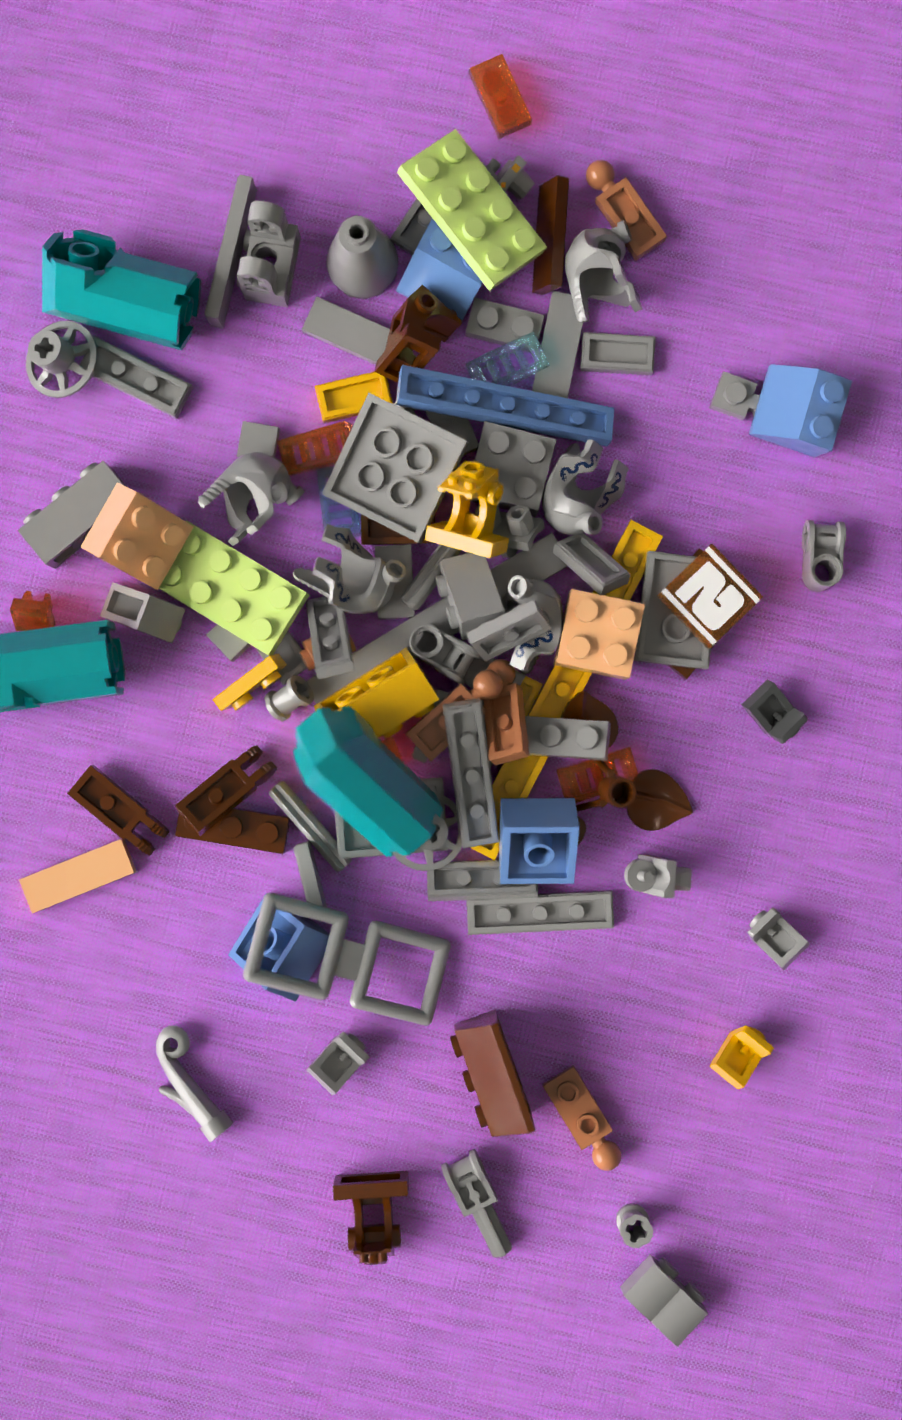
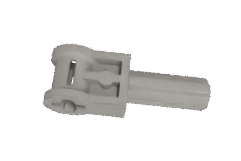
M473 1149L469 1151L468 1157L451 1165L444 1163L441 1165V1169L463 1216L473 1215L492 1256L495 1258L503 1257L511 1251L512 1245L492 1205L497 1202L496 1192L479 1155Z

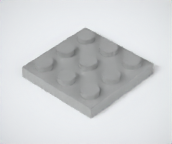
M368 393L322 495L417 543H422L426 534V527L431 524L446 493L438 491V487L448 478L451 472L458 468L470 442Z

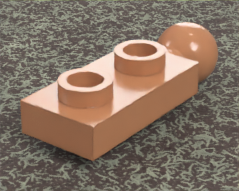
M596 160L586 170V180L589 186L595 190L603 191L602 194L596 197L595 203L612 228L617 227L618 222L626 221L632 241L626 243L625 247L634 260L637 261L665 242L667 235L627 177L615 184L613 181L615 172L612 165L605 160Z
M505 659L494 660L487 667V670H493L501 676L503 681L501 693L494 699H483L484 708L487 710L485 713L488 756L489 761L494 765L529 756L523 690L517 683H513L516 675L515 668L509 665L510 662Z
M483 670L474 678L473 689L470 691L461 683L409 729L406 735L432 761L448 747L442 704L480 698L481 701L483 699H494L503 689L501 676L493 670ZM482 706L484 715L487 712V710Z
M572 1065L543 1083V1088L580 1149L583 1150L592 1145L594 1164L604 1171L613 1170L620 1164L621 1151L617 1144L604 1138L613 1130L576 1068Z

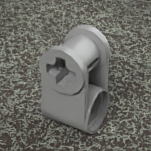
M806 520L802 532V580L811 591H825L838 583L842 578L846 542V525L844 522H837L835 525L815 524L813 520ZM816 565H822L829 571L828 581H821L816 576Z
M431 625L417 627L412 632L409 640V647L417 658L433 666L436 671L458 684L462 683L464 685L466 672L474 659L480 658V655L473 647ZM428 632L435 636L437 645L433 651L424 653L417 648L415 639L420 633ZM460 654H462V659L460 660L456 669H453L455 662L457 661Z

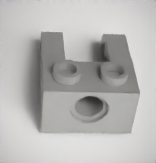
M266 201L251 202L247 222L250 229H247L245 232L243 244L247 256L240 259L237 286L240 287L245 300L288 308L301 240L297 225L288 224L285 211L280 206ZM271 256L276 258L277 260L276 263L273 265L271 262L264 260L263 258Z

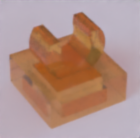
M26 591L22 599L13 598L10 612L16 631L55 627L56 623L52 612L53 604L50 594L45 593L42 602L34 601L31 591Z

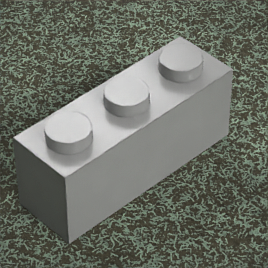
M101 461L99 464L95 462L87 466L80 473L81 479L71 487L64 486L59 489L51 498L53 502L43 510L37 509L31 512L23 521L25 525L17 530L46 565L56 569L79 550L116 484L119 483L126 486L116 472L104 461Z

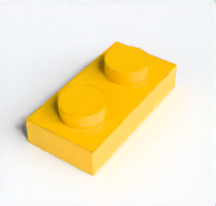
M279 653L270 655L212 700L221 711L232 707L237 711L253 700L250 693L260 685L265 690L282 677L279 671L287 666Z

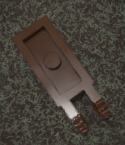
M257 745L248 749L236 760L231 759L175 805L176 810L199 836L204 834L256 791L257 786L266 782L277 770V766L272 761H269L250 777L243 771L255 763L261 756L263 751Z
M94 765L88 767L67 793L123 840L127 839L148 856L153 853L155 848L149 840L134 831L139 823L143 822L157 836L165 838L169 833V829L150 815L147 808Z

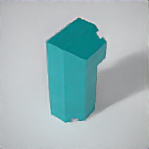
M84 229L74 230L72 238L63 239V232L53 233L42 246V313L178 350H183L193 332L194 327L188 324L191 316L197 317L201 280L197 278L198 274L194 271L128 254L121 248L117 251L116 242L112 237Z
M101 620L0 634V712L123 695L124 688L117 686V682L125 681L122 645L119 638L112 639L110 631L116 630L115 623L110 620Z
M330 707L318 708L296 727L295 738L297 746L294 747V758L304 783L386 857L394 856L392 852H398L401 856L412 854L434 834L436 826L432 823L435 814L440 818L443 807L436 794L376 737L370 724L352 707H341L342 711H332Z

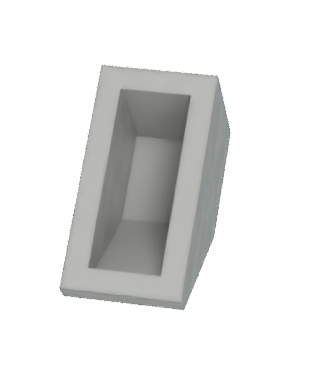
M113 582L100 616L173 643L176 633L181 628L185 609L152 595Z

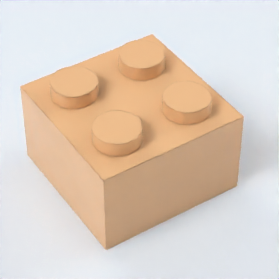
M117 483L82 543L81 548L158 590L194 526L140 493Z
M571 589L567 596L562 632L553 665L622 680L630 678L645 604Z

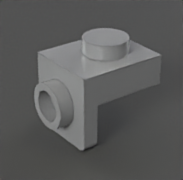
M774 907L768 912L765 910L761 911L753 918L749 925L751 929L748 931V935L752 941L783 970L810 945L801 934L781 917Z
M342 1032L334 1037L306 1071L329 1093L334 1095L358 1067L364 1064L370 1057L364 1052L365 1046L357 1037Z

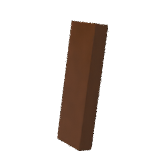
M557 175L539 186L536 233L546 244L547 248L543 254L534 259L532 293L544 295L562 287L569 178Z

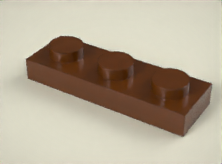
M234 808L209 830L199 836L179 813L175 836L284 854L290 818Z

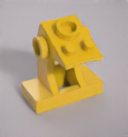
M464 461L438 487V491L453 494L454 501L451 517L448 522L441 521L427 525L425 540L488 558L507 553L509 538L493 534L497 505L503 496V484L499 483L498 469L484 466L480 462ZM479 498V515L469 513L471 499Z

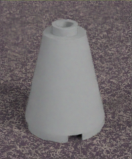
M363 216L349 217L341 224L328 249L326 258L328 274L334 285L349 297L367 299L378 296L384 292V289L393 282L397 275V250L391 239L369 219Z

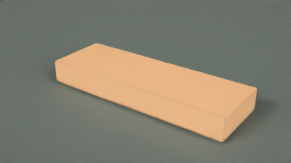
M120 839L19 879L30 910L32 913H35L137 871L125 840Z

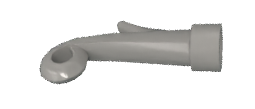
M168 1026L158 1035L156 1053L160 1065L175 1089L168 1086H160L159 1092L174 1100L192 1115L201 1125L200 1130L211 1142L233 1124V1121L224 1110H219L177 1060V1058L183 1056L188 1051L190 1040L182 1028ZM170 1038H174L178 1042V1048L170 1047Z

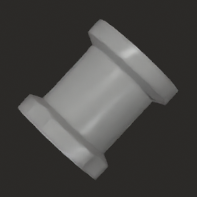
M297 675L290 677L287 680V685L277 692L271 691L264 697L269 713L275 719L282 722L290 718L292 711L299 706L311 704L314 699L313 692L308 683Z
M632 1203L620 1208L616 1216V1223L624 1243L632 1248H640L648 1244L653 1237V1227L649 1222L645 1209L638 1204ZM636 1220L640 1221L641 1226H634L633 1231L629 1230L627 1225H634Z

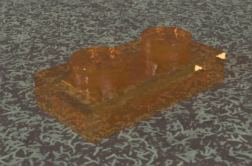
M503 54L469 68V76L498 139L531 125V115Z

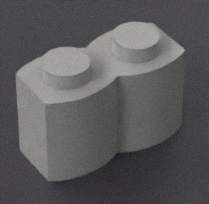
M650 1254L620 1288L625 1298L678 1347L708 1315L702 1304L705 1301V1297L690 1282L686 1286L676 1279L679 1274L678 1271L665 1258L662 1257L658 1261Z

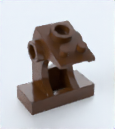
M421 285L394 314L385 351L377 360L374 372L398 383L399 371L402 365L423 369L440 350L441 341L446 342L450 335L462 324V320L457 317L454 310L446 307L425 286ZM413 350L419 353L417 357L414 355Z
M408 1171L335 1175L333 1201H353L355 1227H348L349 1251H353L355 1257L359 1258L360 1264H386L388 1256H395L394 1248L401 1247L400 1224L393 1225L392 1197L408 1196ZM383 1204L384 1224L364 1225L363 1205Z

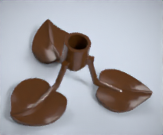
M581 691L576 694L563 710L562 719L609 722L611 724L609 748L615 742L618 735V722L615 714L606 704L594 698L588 692ZM593 760L605 773V777L598 786L600 798L576 805L577 812L595 807L603 808L607 804L618 808L627 807V814L633 824L648 831L665 828L693 813L685 792L668 774L655 769H647L639 772L632 782L627 778L615 775L614 770L610 769L603 760ZM578 816L579 845L585 836L586 824Z

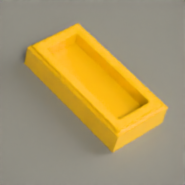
M376 372L315 386L323 423L358 416L368 393L393 404L387 377Z

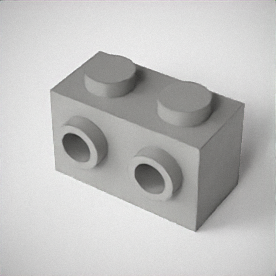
M466 553L440 560L441 575L435 577L438 592L441 598L447 597L450 604V606L446 607L448 621L451 629L458 628L462 641L468 639L467 632L479 627L483 622L493 620L505 614L486 557Z

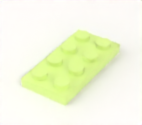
M456 129L400 165L397 171L398 175L489 291L546 250V244Z
M186 520L187 523L194 527L159 589L265 654L273 655L310 595Z

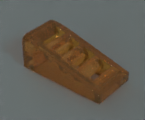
M342 421L278 440L282 462L289 476L334 466L341 453L336 435H340L342 446L344 447L353 427L352 424ZM324 438H327L331 454L329 456L325 455L322 443ZM312 441L316 456L315 460H311L307 442ZM295 445L299 446L302 463L298 465L293 450Z
M626 747L609 752L608 761L603 760V762L610 769L614 770L615 775H618L614 760L619 758L624 777L633 782L638 771L631 748ZM587 759L557 769L564 798H575V803L599 796L598 786L604 778V774L593 760ZM588 768L591 769L593 775V779L596 787L592 788L590 784V780L586 770ZM575 773L577 774L578 781H579V784H580V787H581V791H580V788H579V785H578V782H577Z

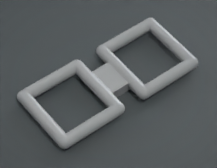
M267 893L264 896L243 972V977L247 982L325 1000L330 994L334 976L354 981L350 997V1005L353 1008L424 1026L432 1023L451 944L447 939L380 921H372L369 924L365 942L361 944L344 939L349 917L343 911L275 893ZM276 910L332 924L317 983L260 969ZM381 937L435 951L420 1009L366 996Z

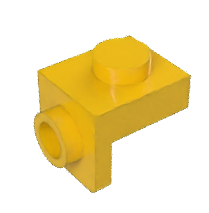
M745 1025L729 1032L709 1067L736 1089H741L747 1084L761 1058L771 1055L774 1047L766 1041L765 1036L759 1030Z

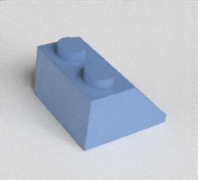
M432 218L403 274L396 292L408 298L423 285L446 307L454 310L458 318L463 320L482 281Z
M769 365L749 435L811 457L831 452L852 380L816 368Z
M501 798L499 818L500 884H574L579 837V821L575 798Z
M263 899L228 954L243 970L246 965ZM276 910L260 969L309 981L324 957L330 934L309 918ZM261 985L266 991L295 1002L300 996L299 994Z

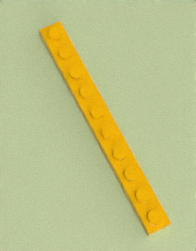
M633 520L629 521L611 556L630 573L628 584L608 592L604 596L630 601L644 574L647 552L656 551L663 538L662 535ZM554 665L528 716L561 718L566 705L576 694L583 691L592 673ZM529 755L528 757L502 764L492 784L498 835L501 798H527L549 756ZM499 842L470 848L495 860L499 853Z

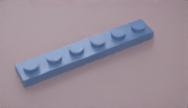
M402 365L399 371L396 405L480 422L486 421L510 428L581 442L594 440L599 445L606 447L612 441L613 407Z

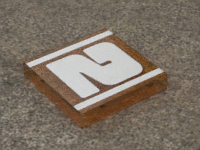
M710 544L657 595L707 649H710L763 598L713 544Z

